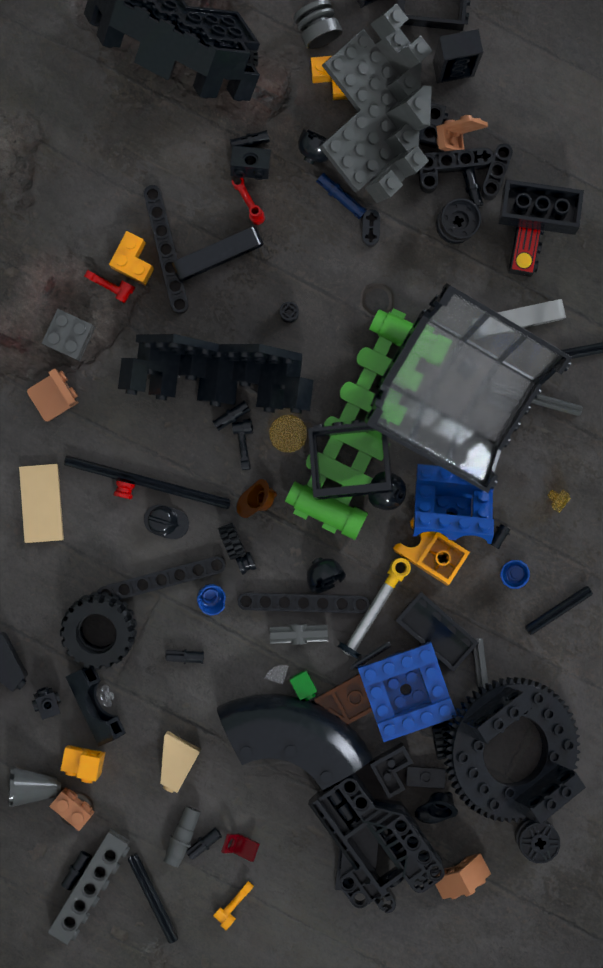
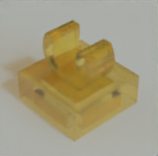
M551 490L547 495L553 501L551 504L552 508L558 513L562 511L571 499L570 495L564 490L560 494Z

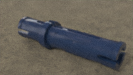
M322 173L316 182L328 192L330 197L333 196L358 219L367 211L346 193L339 183L336 184L325 173Z

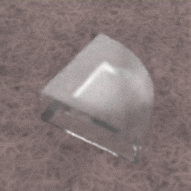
M289 665L273 667L267 672L265 679L283 684Z

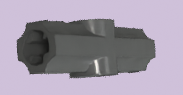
M291 624L290 626L270 627V644L290 643L298 645L308 644V642L328 641L327 624Z

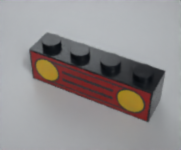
M516 227L508 273L531 277L534 272H537L539 261H536L537 253L540 254L542 242H539L540 235L544 234V230Z

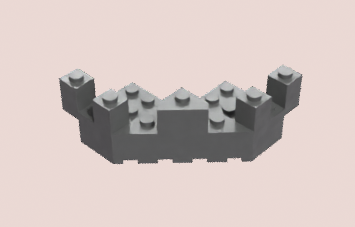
M397 3L370 24L381 38L377 43H374L366 31L362 29L322 64L323 68L358 112L321 144L319 148L354 192L359 191L369 182L370 184L365 189L376 203L394 195L403 186L402 181L406 177L417 173L429 162L419 148V132L430 126L432 86L424 85L421 87L422 60L432 52V49L421 35L411 42L399 28L408 20V17Z

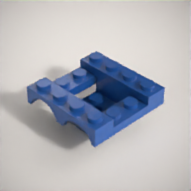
M418 464L415 483L413 536L417 537V535L423 532H439L447 536L448 540H457L462 536L472 535L481 537L487 541V544H491L494 536V489H490L486 493L440 466ZM459 468L473 477L481 479L483 470ZM472 495H473V501H472V517H471V498H472ZM447 512H453L456 515H449Z
M431 642L405 652L390 655L380 661L357 667L383 742L452 719V715H457ZM403 684L411 686L409 694H402L400 692Z

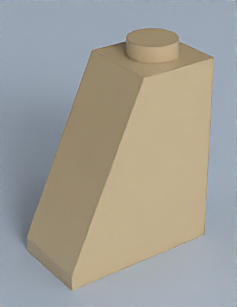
M167 731L164 736L160 784L164 785L163 788L168 792L173 793L175 791L178 793L201 749L170 731Z

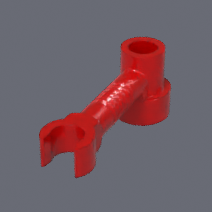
M240 178L241 184L236 185L232 180L234 189L239 191L249 208L250 221L254 225L262 224L265 220L264 212L253 202L245 187L244 179Z
M89 270L84 275L89 280L117 294L115 298L123 303H126L130 293L133 294L136 288L123 280L118 287Z

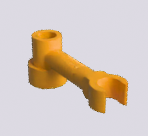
M249 881L224 910L220 907L213 915L221 923L220 926L223 929L227 930L236 920L231 912L254 887Z

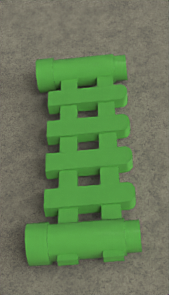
M394 308L389 313L380 309L377 311L369 328L370 331L377 333L379 336L373 350L364 347L359 351L357 364L364 369L356 384L346 382L340 390V398L347 402L340 418L331 416L326 419L324 426H332V423L335 422L351 424V421L356 419L360 409L368 413L372 409L370 405L375 393L369 390L376 376L382 377L392 361L386 355L392 343L399 347L401 346L413 326V323L404 319L405 313ZM427 324L392 383L415 393L424 374L415 371L420 358L422 357L426 359V362L440 367L452 340L441 334H434L435 328ZM390 388L382 406L383 413L379 419L386 420L387 425L391 423L399 427L407 409L398 405L402 395ZM369 431L368 433L331 435L323 453L318 452L321 488L326 478L341 484V487L370 484L373 478L365 475L364 472L372 457L381 462L384 458L382 434L379 431ZM343 443L359 451L351 467L336 461ZM309 454L306 460V466L308 469L311 470V461ZM312 475L307 485H302L295 481L285 500L286 503L294 506L293 514L305 520L310 516L323 522L322 528L334 534L336 530L342 532L341 534L353 540L356 539L368 515V512L356 506L354 508L349 506L352 497L315 500L313 497Z

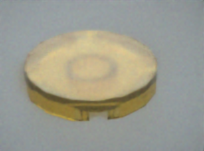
M283 415L272 423L269 431L270 440L279 451L293 453L305 444L307 428L298 417Z

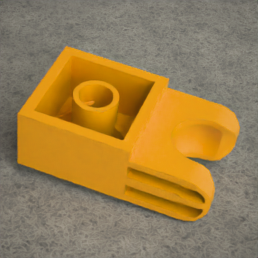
M412 518V520L410 521V526L412 529L414 525V518ZM423 532L419 534L420 543L416 547H407L401 543L395 544L393 550L397 554L446 586L451 583L470 553L454 541L448 540L446 536L439 532ZM438 555H445L447 563H440L437 558Z

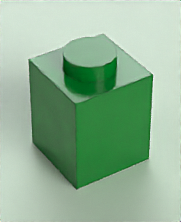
M307 669L289 678L300 700L305 699V701H308L316 696L314 693L317 692V688Z

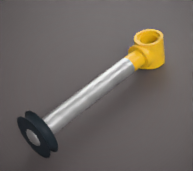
M396 558L391 562L390 569L387 572L389 576L347 644L345 645L339 641L340 644L337 647L342 649L348 656H353L359 660L361 654L356 649L398 581L402 582L404 577L410 573L411 565L406 559ZM399 562L405 565V570L402 573H398L395 569L396 564Z

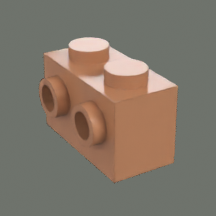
M66 787L49 806L78 831L81 830L95 812L87 802L81 801L74 791Z

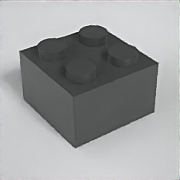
M57 309L41 344L80 362L96 327Z

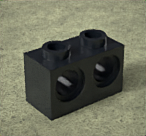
M431 103V113H437L439 118H431L430 126L420 130L419 144L436 148V126L444 124L443 122L447 120L446 106ZM432 131L434 133V137L428 138L425 136L424 132Z

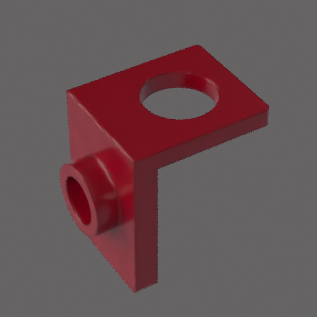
M239 833L227 834L221 852L234 853L250 862H254L260 844ZM233 839L231 846L228 848L230 840Z

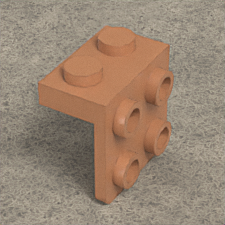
M472 115L461 116L460 120L456 121L446 120L443 122L444 124L436 126L437 145L439 149L444 151L463 150V134L488 127V122L482 121L481 118H473Z
M55 368L48 372L50 376L27 390L37 410L47 422L79 403L76 399L78 397L73 387L69 388L66 383L68 379L64 372H59Z

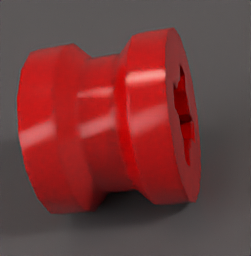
M116 481L117 490L114 491L113 495L132 499L133 495L131 493L135 488V484Z

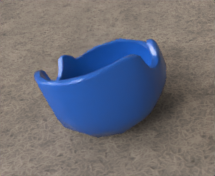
M511 560L505 563L500 573L503 584L510 589L524 587L530 577L528 566L520 560Z
M209 584L199 590L197 604L203 613L212 616L218 615L224 610L226 595L220 586Z

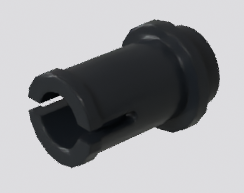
M502 524L496 527L498 529L491 543L497 549H500L506 536L510 535L511 529Z

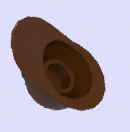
M259 479L240 496L237 503V513L243 518H248L257 511L268 510L271 508L277 492L269 487L266 480Z

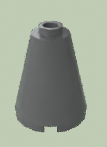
M15 767L10 768L8 807L56 798L57 793L61 791V782H57L56 777Z

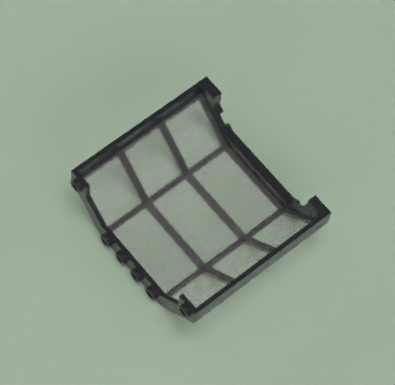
M446 283L440 295L436 294L430 301L429 305L431 307L421 311L378 385L380 386V392L374 395L370 405L372 409L366 415L364 421L371 428L488 493L490 489H494L498 482L495 469L503 447L506 448L510 443L511 434L513 431L518 430L521 418L529 412L532 400L537 398L541 392V386L556 372L562 375L563 371H567L571 365L570 360L572 357Z

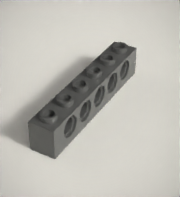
M112 829L109 830L49 929L48 934L68 945L70 940L75 941L80 932L77 928L80 923L85 924L90 916L88 913L89 908L96 906L100 899L97 896L100 890L105 891L110 883V880H108L111 873L115 874L119 868L118 860L121 856L125 858L130 850L128 846L129 839ZM106 851H114L116 857L109 858L106 854ZM103 867L106 873L100 875L97 873L96 868ZM86 884H93L96 890L89 891ZM82 900L85 903V907H78L76 901ZM66 918H74L75 924H69Z

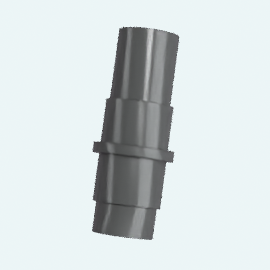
M185 806L173 836L169 838L170 843L163 860L165 863L174 867L180 866L187 849L191 847L190 842L201 814L199 810Z

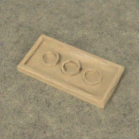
M58 464L19 467L25 543L64 540Z

